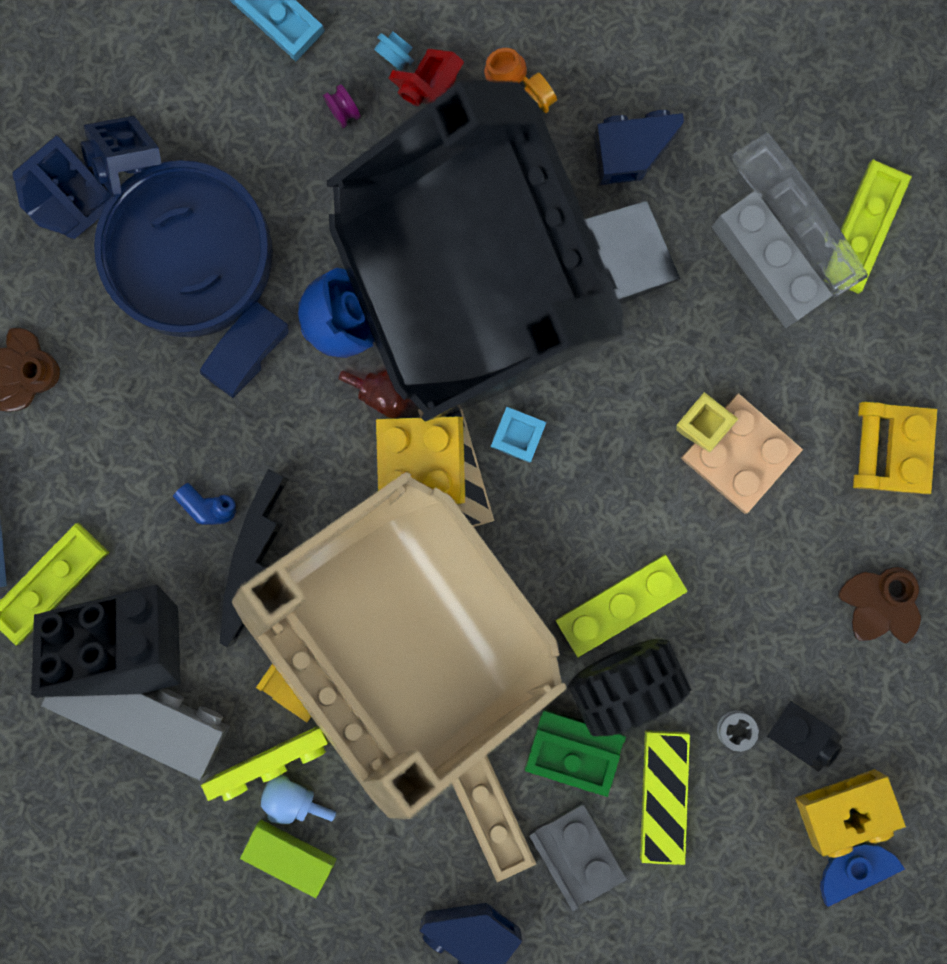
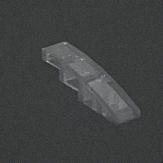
M768 132L732 154V162L752 189L757 191L833 296L829 298L830 301L867 278V271L837 224L795 165Z

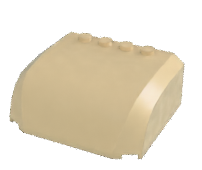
M408 472L403 473L240 587L231 601L244 625L370 798L388 818L400 819L412 817L566 690L565 683L562 684L557 662L559 651L555 637L451 496L437 488L431 489L411 478V474Z

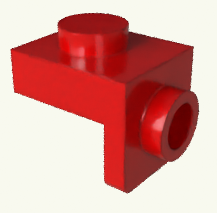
M428 49L415 73L392 70L388 78L400 88L398 91L399 96L414 106H420L421 103L429 104L455 84L456 76L464 61L452 51Z

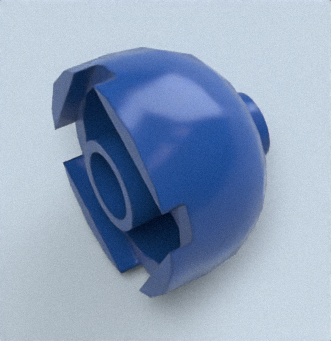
M332 269L316 278L307 286L299 301L298 316L302 334L313 347L327 356L348 358L374 346V338L345 269Z

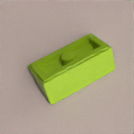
M260 819L253 830L240 858L314 898H317L336 861V858L262 819Z

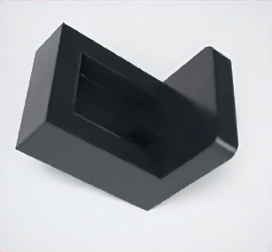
M790 701L767 735L768 738L818 772L824 765L830 767L842 749V746L838 744L842 736L836 730L792 701Z

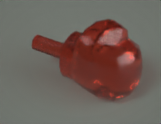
M344 370L339 375L340 381L360 389L358 394L359 400L388 418H397L405 411L410 399L404 400L394 390L387 370L381 371L378 375L370 372L365 379H361Z

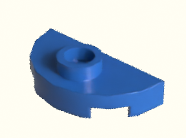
M866 842L854 845L853 851L849 854L828 858L829 862L823 871L822 881H820L823 901L829 907L905 870V868L893 853L879 845Z

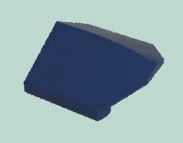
M58 134L12 172L19 205L38 226L64 234L72 239L77 238L100 218L107 201L111 197L106 186L97 183L93 170L90 167L87 168L84 160Z

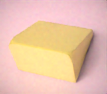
M704 392L677 423L676 427L677 431L684 437L711 453L738 421V418Z

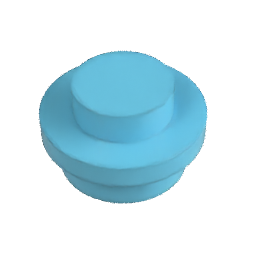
M392 32L388 38L382 33L379 34L377 38L380 42L374 50L400 71L407 63L411 66L414 60L408 54L413 47L395 32Z

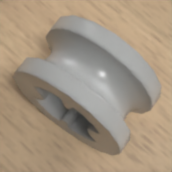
M733 710L726 712L717 723L718 738L726 747L733 751L742 752L749 750L758 739L759 730L757 723L751 716L742 711ZM739 719L745 720L746 723L742 726L748 730L747 736H739L736 742L730 741L729 739L733 735L727 732L729 724L737 725Z

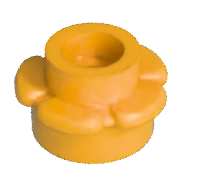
M539 72L529 79L526 76L523 78V84L526 86L524 89L537 102L539 109L541 108L544 113H548L549 107L558 100L549 83Z

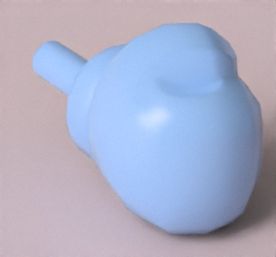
M280 775L268 781L261 796V808L268 814V820L276 824H290L295 818L303 822L307 812L329 821H333L336 814L334 810L313 803L314 792L306 789L304 786L291 782L285 775Z

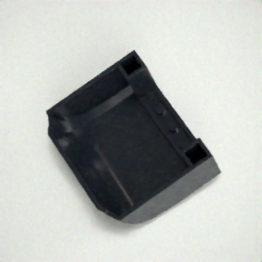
M460 80L327 180V187H333L335 214H329V230L394 390L404 400L411 399L424 413L421 418L425 422L504 393L622 335L623 309L538 104L518 82Z

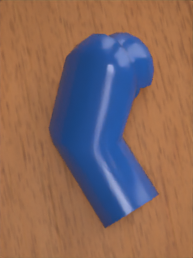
M190 483L184 484L173 495V498L200 525L225 524L231 521L236 514V502L228 495L203 498Z

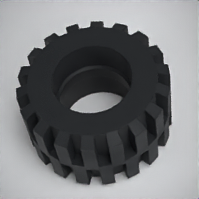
M668 639L646 640L610 654L584 668L568 684L591 736L617 735L649 723L677 707L691 692L690 684Z

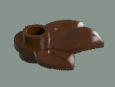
M10 328L6 339L7 348H0V411L4 412L20 411L27 408L33 401L36 393H42L56 385L60 377L58 363L49 353L41 351L38 338L34 333L22 328ZM37 366V374L33 377V370Z
M892 567L882 571L879 575L868 572L859 573L846 581L838 593L839 599L855 606L852 630L854 637L858 641L876 639L890 630L894 637L907 644L919 629L921 615L915 604L919 594V584L916 577L907 569ZM895 580L899 581L902 585V592L896 597L892 596L889 591L890 584Z

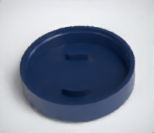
M184 160L168 161L150 166L146 171L136 173L120 185L122 196L112 197L111 195L100 215L96 228L94 242L95 261L100 279L106 291L126 314L146 327L166 335L200 337L219 332L233 325L255 301L259 300L271 272L273 259L272 239L262 211L250 193L235 178L205 163Z

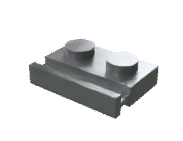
M582 801L547 821L544 825L529 832L531 840L572 911L578 909V906L584 902L597 898L627 880Z

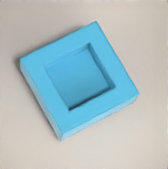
M506 407L491 448L531 463L547 422Z

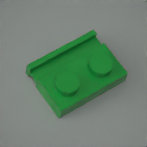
M542 709L524 770L608 797L626 736L622 733L612 736H591L584 721Z

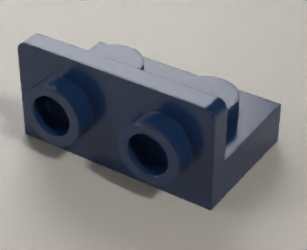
M135 116L84 125L87 141L80 142L84 162L87 168H93L97 183L99 185L104 184L112 197L122 196L118 172L141 173L146 171L149 166L161 164L159 147Z

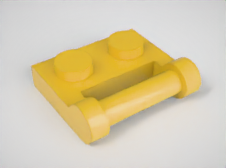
M874 402L859 403L858 416L862 417L859 470L858 475H854L853 488L931 494L937 409L886 405ZM880 419H889L885 477L876 476Z

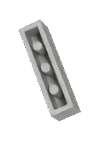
M165 688L159 689L158 692L151 691L132 695L45 697L41 705L199 781L209 773L230 726L221 722L223 716L218 712L203 706H199L198 710H194L182 704L184 698L181 695Z

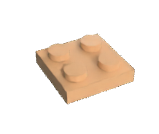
M738 393L725 407V409L738 418V421L711 453L693 443L681 459L744 514H748L803 449Z

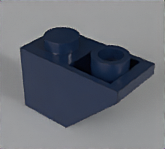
M657 110L647 113L645 118L628 120L626 115H616L604 119L603 123L597 124L594 142L600 185L642 180L679 133L684 123L683 113L670 115L669 110Z
M487 903L427 911L421 918L420 932L424 934L422 938L426 944L439 953L447 951L459 960L457 964H506L522 942L521 928Z

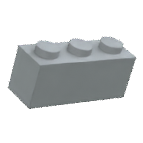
M756 190L721 214L711 226L785 329L833 296Z

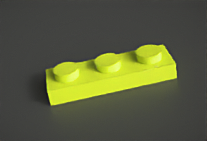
M662 555L557 618L555 621L575 655L579 658L688 591L668 557Z
M319 726L313 727L209 777L201 787L208 801L220 795L224 802L247 791L248 788L245 784L261 776L264 783L282 775L287 771L285 764L300 758L304 764L326 753L324 746L330 741Z

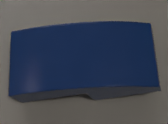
M255 301L219 341L201 367L200 374L234 398L261 371V361L289 334L288 324Z

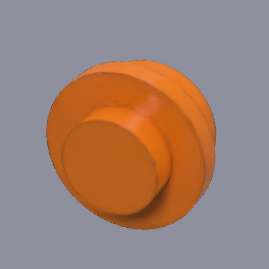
M500 48L492 52L487 58L484 70L486 81H513L520 83L527 73L524 58L511 48Z

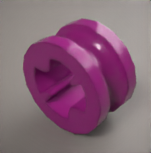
M342 84L336 86L334 94L327 92L322 95L328 108L343 129L348 126L347 121L350 118L355 120L361 118L355 103Z

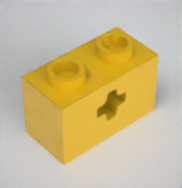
M876 769L795 797L812 847L822 856L828 855V857L834 858L847 855L853 851L854 845L865 841L870 843L886 841L894 836V831L906 827L888 776ZM853 808L857 812L852 815L853 822L848 824L844 820L850 818L849 810Z

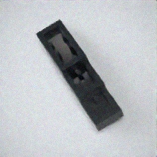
M270 469L267 470L248 509L233 552L223 598L220 644L225 647L234 645L245 627L231 601L240 587L270 567L262 562L283 525L269 517V514L289 479Z

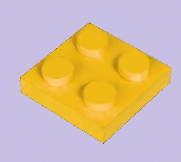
M438 417L426 422L422 418L376 419L378 491L403 473L408 472L411 474L410 477L431 489L437 488L450 495L456 504L465 503L463 417Z

